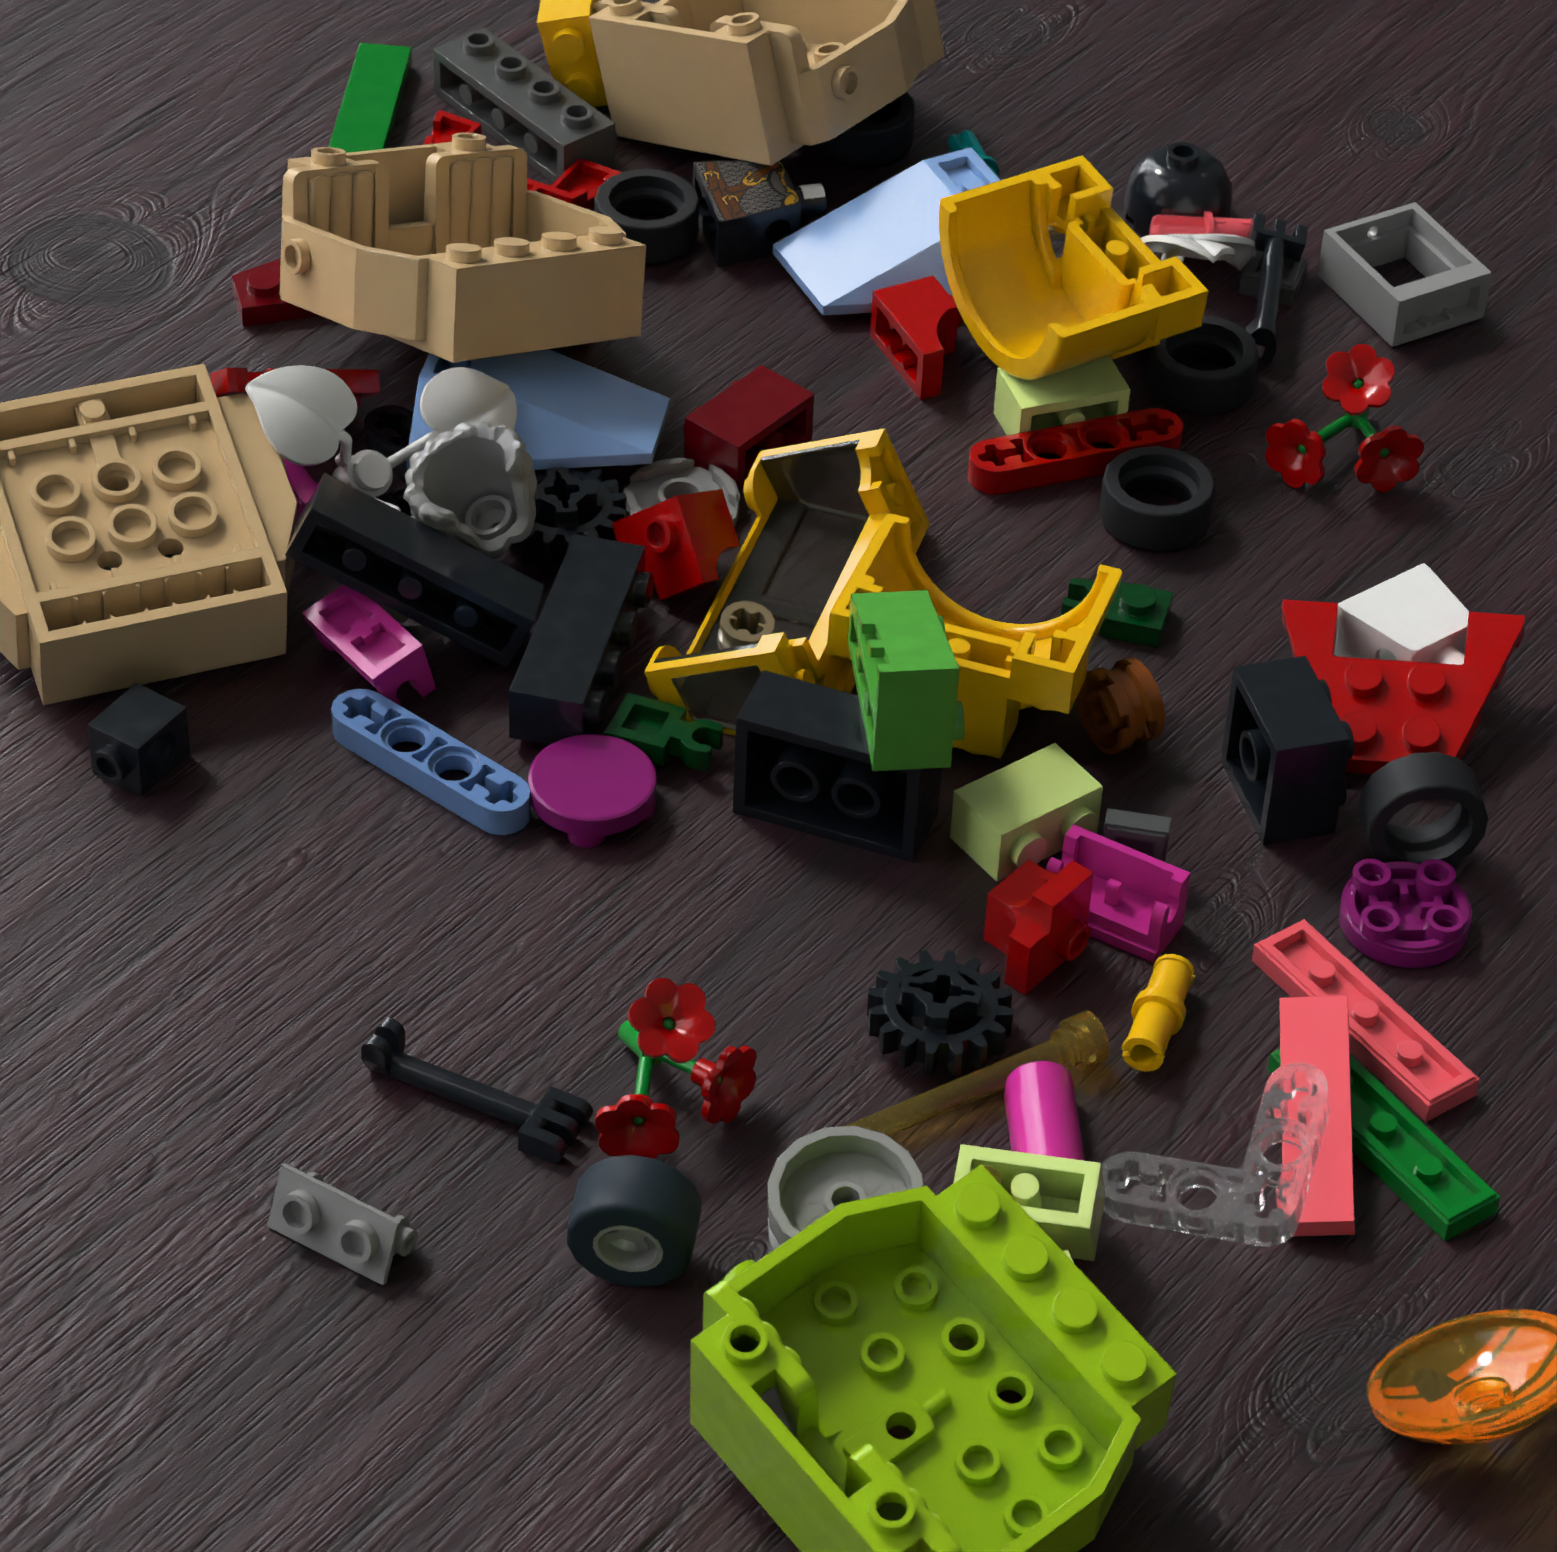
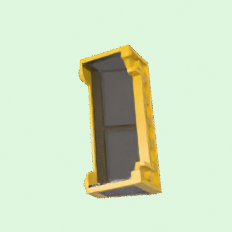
M885 428L759 452L750 469L749 476L744 482L745 501L748 507L755 512L757 518L686 655H681L671 645L660 646L655 650L644 671L649 689L653 695L657 696L661 702L686 708L687 722L700 719L712 720L724 726L723 733L735 736L736 717L763 670L851 693L856 683L852 661L826 654L830 611L886 514L910 518L911 540L915 553H917L930 525ZM750 601L765 606L772 613L775 619L774 634L762 635L757 644L726 649L719 648L717 637L720 628V618L727 606L735 602Z

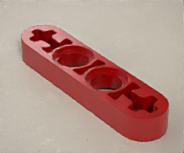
M1151 408L986 439L977 442L971 447L967 478L974 489L982 493L995 495L1103 475L1107 465L1115 457L1134 448L1160 446L1180 450L1183 423L1173 412L1165 409ZM1105 443L1110 444L1115 448L1101 449L1093 447L1089 444ZM1042 453H1050L1058 455L1062 458L1045 459L1040 458L1036 455Z

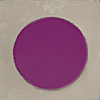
M599 734L568 737L543 749L530 766L528 786L530 789L531 807L548 825L566 832L569 841L575 846L583 848L599 846L607 835L632 828L639 822L649 819L656 810V771L654 765L641 749L623 739Z
M1363 859L1353 867L1352 877L1343 889L1339 908V923L1348 941L1364 955L1387 965L1403 968H1422L1445 962L1462 949L1469 934L1472 909L1467 895L1455 882L1456 872L1454 868L1447 862L1438 859H1428L1418 864L1402 861L1382 862L1376 859Z

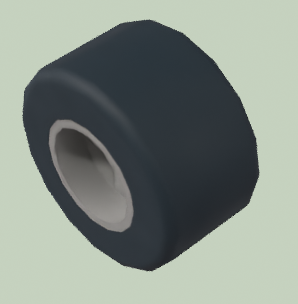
M636 1155L608 1157L590 1165L578 1180L567 1224L566 1243L574 1259L588 1272L613 1284L636 1288L659 1286L678 1278L690 1265L700 1221L702 1200L694 1183L677 1168L664 1162Z

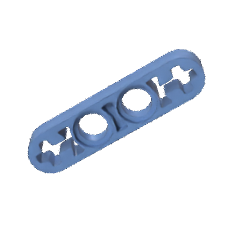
M353 689L338 695L333 701L331 707L332 733L335 740L345 748L483 831L496 835H507L518 832L528 824L531 814L530 789L528 783L520 776L380 693L370 689ZM401 742H415L422 746L420 749L412 752H398L391 748L393 745ZM448 770H462L469 774L468 777L456 781L445 780L438 775Z

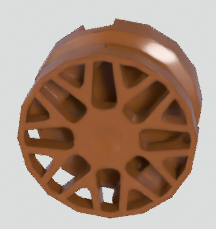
M1128 657L1116 661L1111 670L1100 667L1086 672V679L1076 698L1077 709L1090 740L1100 751L1108 755L1116 754L1130 749L1135 740L1144 743L1160 737L1164 731L1165 724L1163 700L1151 672L1140 660Z

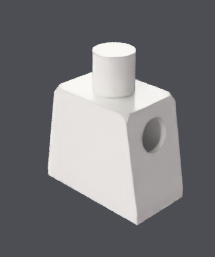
M1423 563L1338 603L1339 617L1334 655L1338 657L1462 665L1464 664L1469 611L1439 577Z

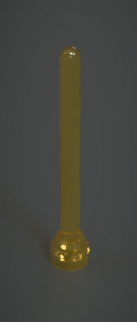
M1085 1010L1061 1020L1058 1029L1051 1033L1049 1041L845 1126H858L891 1137L1005 1089L1006 1080L1011 1072L1026 1063L1051 1061L1064 1066L1066 1069L1075 1066L1078 1070H1085L1108 1060L1110 1047L1106 1032L1099 1019L1092 1012Z

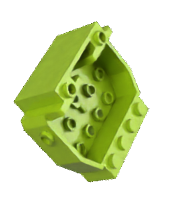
M981 1164L937 1196L928 1186H922L841 1203L757 1262L746 1260L738 1264L722 1281L704 1292L703 1332L691 1339L690 1423L801 1552H1078L1094 1540L1132 1466L1134 1451L1166 1427L1177 1373ZM956 1338H967L975 1346L970 1350H958L950 1342ZM1005 1390H1013L1019 1393L1023 1400L1013 1404L1006 1403L999 1398L998 1394ZM894 1426H905L913 1432V1435L907 1439H896L888 1433V1430Z

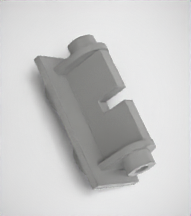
M286 1163L281 1165L267 1227L381 1285L386 1284L393 1256L396 1253L401 1256H407L417 1241V1231L410 1228L409 1219L402 1215L392 1217L371 1205L357 1200V1198L323 1182L322 1175L314 1171L306 1174Z

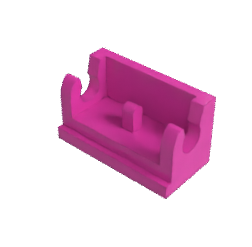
M342 585L302 612L304 621L314 630L317 640L330 651L336 650L369 683L376 687L378 693L400 705V700L396 697L397 690L407 680H410L409 684L422 698L436 690L423 645L376 601Z
M1073 824L1065 834L1062 859L1058 860L1051 857L1046 870L1058 873L1073 860L1094 872L1088 926L1091 928L1090 936L1155 963L1184 923L1190 872Z

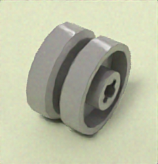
M858 1126L825 1127L798 1138L777 1158L767 1182L769 1253L841 1203L922 1187V1173L908 1150L883 1133Z

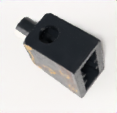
M744 160L693 162V187L699 198V225L718 267L773 255V244L800 230L801 219L820 217L826 214V196L822 184L793 186L781 161L776 162L772 166Z

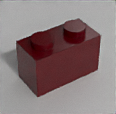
M760 365L740 380L731 383L727 389L702 406L696 407L685 417L683 427L684 458L694 460V467L708 470L709 464L721 468L735 480L738 491H741L760 451L807 443L812 440L814 393Z

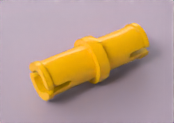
M1164 954L1158 957L1153 965V972L1147 988L1140 991L1134 1000L1131 1011L1133 1024L1128 1037L1123 1042L1121 1050H1125L1122 1054L1123 1060L1136 1070L1150 1072L1159 1069L1164 1062V1054L1171 1036L1176 1034L1183 1026L1186 1017L1184 1001L1195 979V975H1191L1195 971L1194 966L1183 956Z

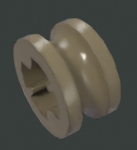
M740 601L732 603L721 614L717 644L722 652L755 648L762 635L774 634L775 619L765 606L756 602Z

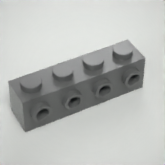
M486 28L470 31L460 38L433 48L434 93L469 120L480 123L482 130L502 145H512L523 149L527 154V164L554 183L578 158L612 169L615 168V143L617 140L615 123Z

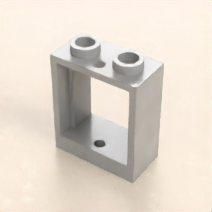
M1416 202L1324 230L1318 276L1390 346L1394 347L1484 318L1492 272ZM1406 258L1425 278L1393 287L1373 267Z

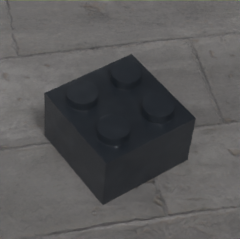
M1306 656L1234 667L1221 763L1262 844L1267 845L1335 833L1339 806H1343L1346 802L1347 792L1344 775L1347 759H1351L1354 755V737L1348 722L1341 721L1332 706L1331 693L1326 681L1323 679L1318 680Z

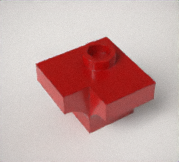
M723 489L676 495L612 523L618 542L645 546V571L653 573L654 583L660 600L676 598L719 580L717 573L719 555L740 546Z
M1028 859L988 892L983 940L1007 956L1004 983L1026 995L1064 961H1072L1083 952L1091 935L1088 918L1094 872L1072 860L1058 873H1054Z

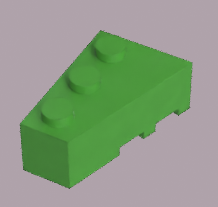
M927 590L851 594L848 646L872 770L889 771L951 767L953 740H963L964 712L962 702L957 701L959 666L945 634L943 616L937 615Z

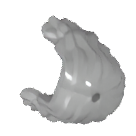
M463 422L455 427L453 433L443 432L438 434L435 439H429L423 451L416 452L410 457V468L405 474L407 488L403 498L409 503L411 514L416 520L492 559H497L506 553L511 544L519 543L526 539L533 529L536 516L534 495L537 486V479L533 468L534 463L531 456L524 450L526 447L525 443H523L516 432L508 429L506 425L492 427L487 422H481L476 425Z

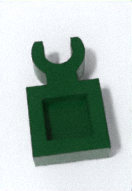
M1071 578L1068 598H1063L1061 615L1066 614L1082 602L1090 592L1094 582L1082 578ZM1120 581L1119 589L1100 628L1099 636L1159 648L1171 612L1173 592L1150 588L1143 584H1131Z
M627 692L606 728L605 735L623 739L637 746L650 758L653 764L664 766L669 755L680 757L682 762L690 768L709 770L712 766V748L721 749L723 746L724 726L718 722L706 719L687 722L686 708Z

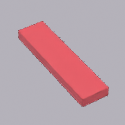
M1305 919L1254 944L1252 962L1290 997L1348 995L1350 1053L1425 1122L1477 1095L1480 1078Z
M1348 995L1279 998L1285 1237L1355 1235Z

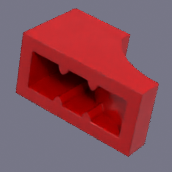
M934 276L874 290L872 294L870 337L920 400L941 395L944 355L956 352L957 328L962 324V317L959 315L953 295H949Z

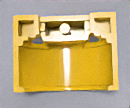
M1083 155L954 194L940 200L939 238L947 280L957 308L968 330L983 352L1000 369L1019 379H1039L1106 356H1110L1113 360L1159 345L1162 339L1202 326L1208 289L1177 256L1161 261L1145 243H1142L1137 234L1112 209L1111 200L1114 188ZM1048 226H1051L1059 233L1066 234L1063 254L1057 259L1053 251Z
M886 514L830 611L826 654L851 660L848 646L851 594L927 590L937 615L943 616L945 634L959 666L957 701H961L963 706L964 738L963 740H953V747L963 749L971 754L987 755L1001 759L1018 724L1019 710L1035 707L1040 710H1054L1069 714L1086 679L1089 651L1115 599L1120 586L1122 570L1100 564L1095 582L1088 595L1075 608L1055 619L1033 624L999 622L977 615L961 607L946 596L931 581L916 556L911 540L910 518Z

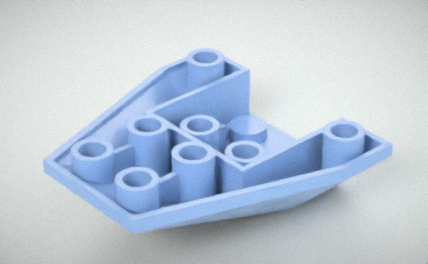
M972 147L925 159L773 244V254L822 315L871 313L874 290L929 276H934L947 293L952 295L941 254L939 238L940 200L1000 181V179Z
M549 349L454 363L433 354H428L418 378L409 445L433 431L424 422L420 413V398L425 385L441 371L449 368L464 367L487 374L507 384L511 391H513L517 404V420L514 432L525 443L526 447L524 450L531 456L534 470H545L555 467L582 468L652 464L670 410V398ZM410 458L407 459V468H410Z

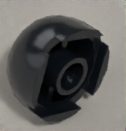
M1188 142L1168 144L1147 152L1131 169L1124 195L1123 215L1125 219L1129 215L1134 220L1133 230L1141 236L1149 235L1152 218L1156 215L1203 217L1204 211H1210L1213 217L1230 218L1233 198L1232 183L1222 162L1211 153Z

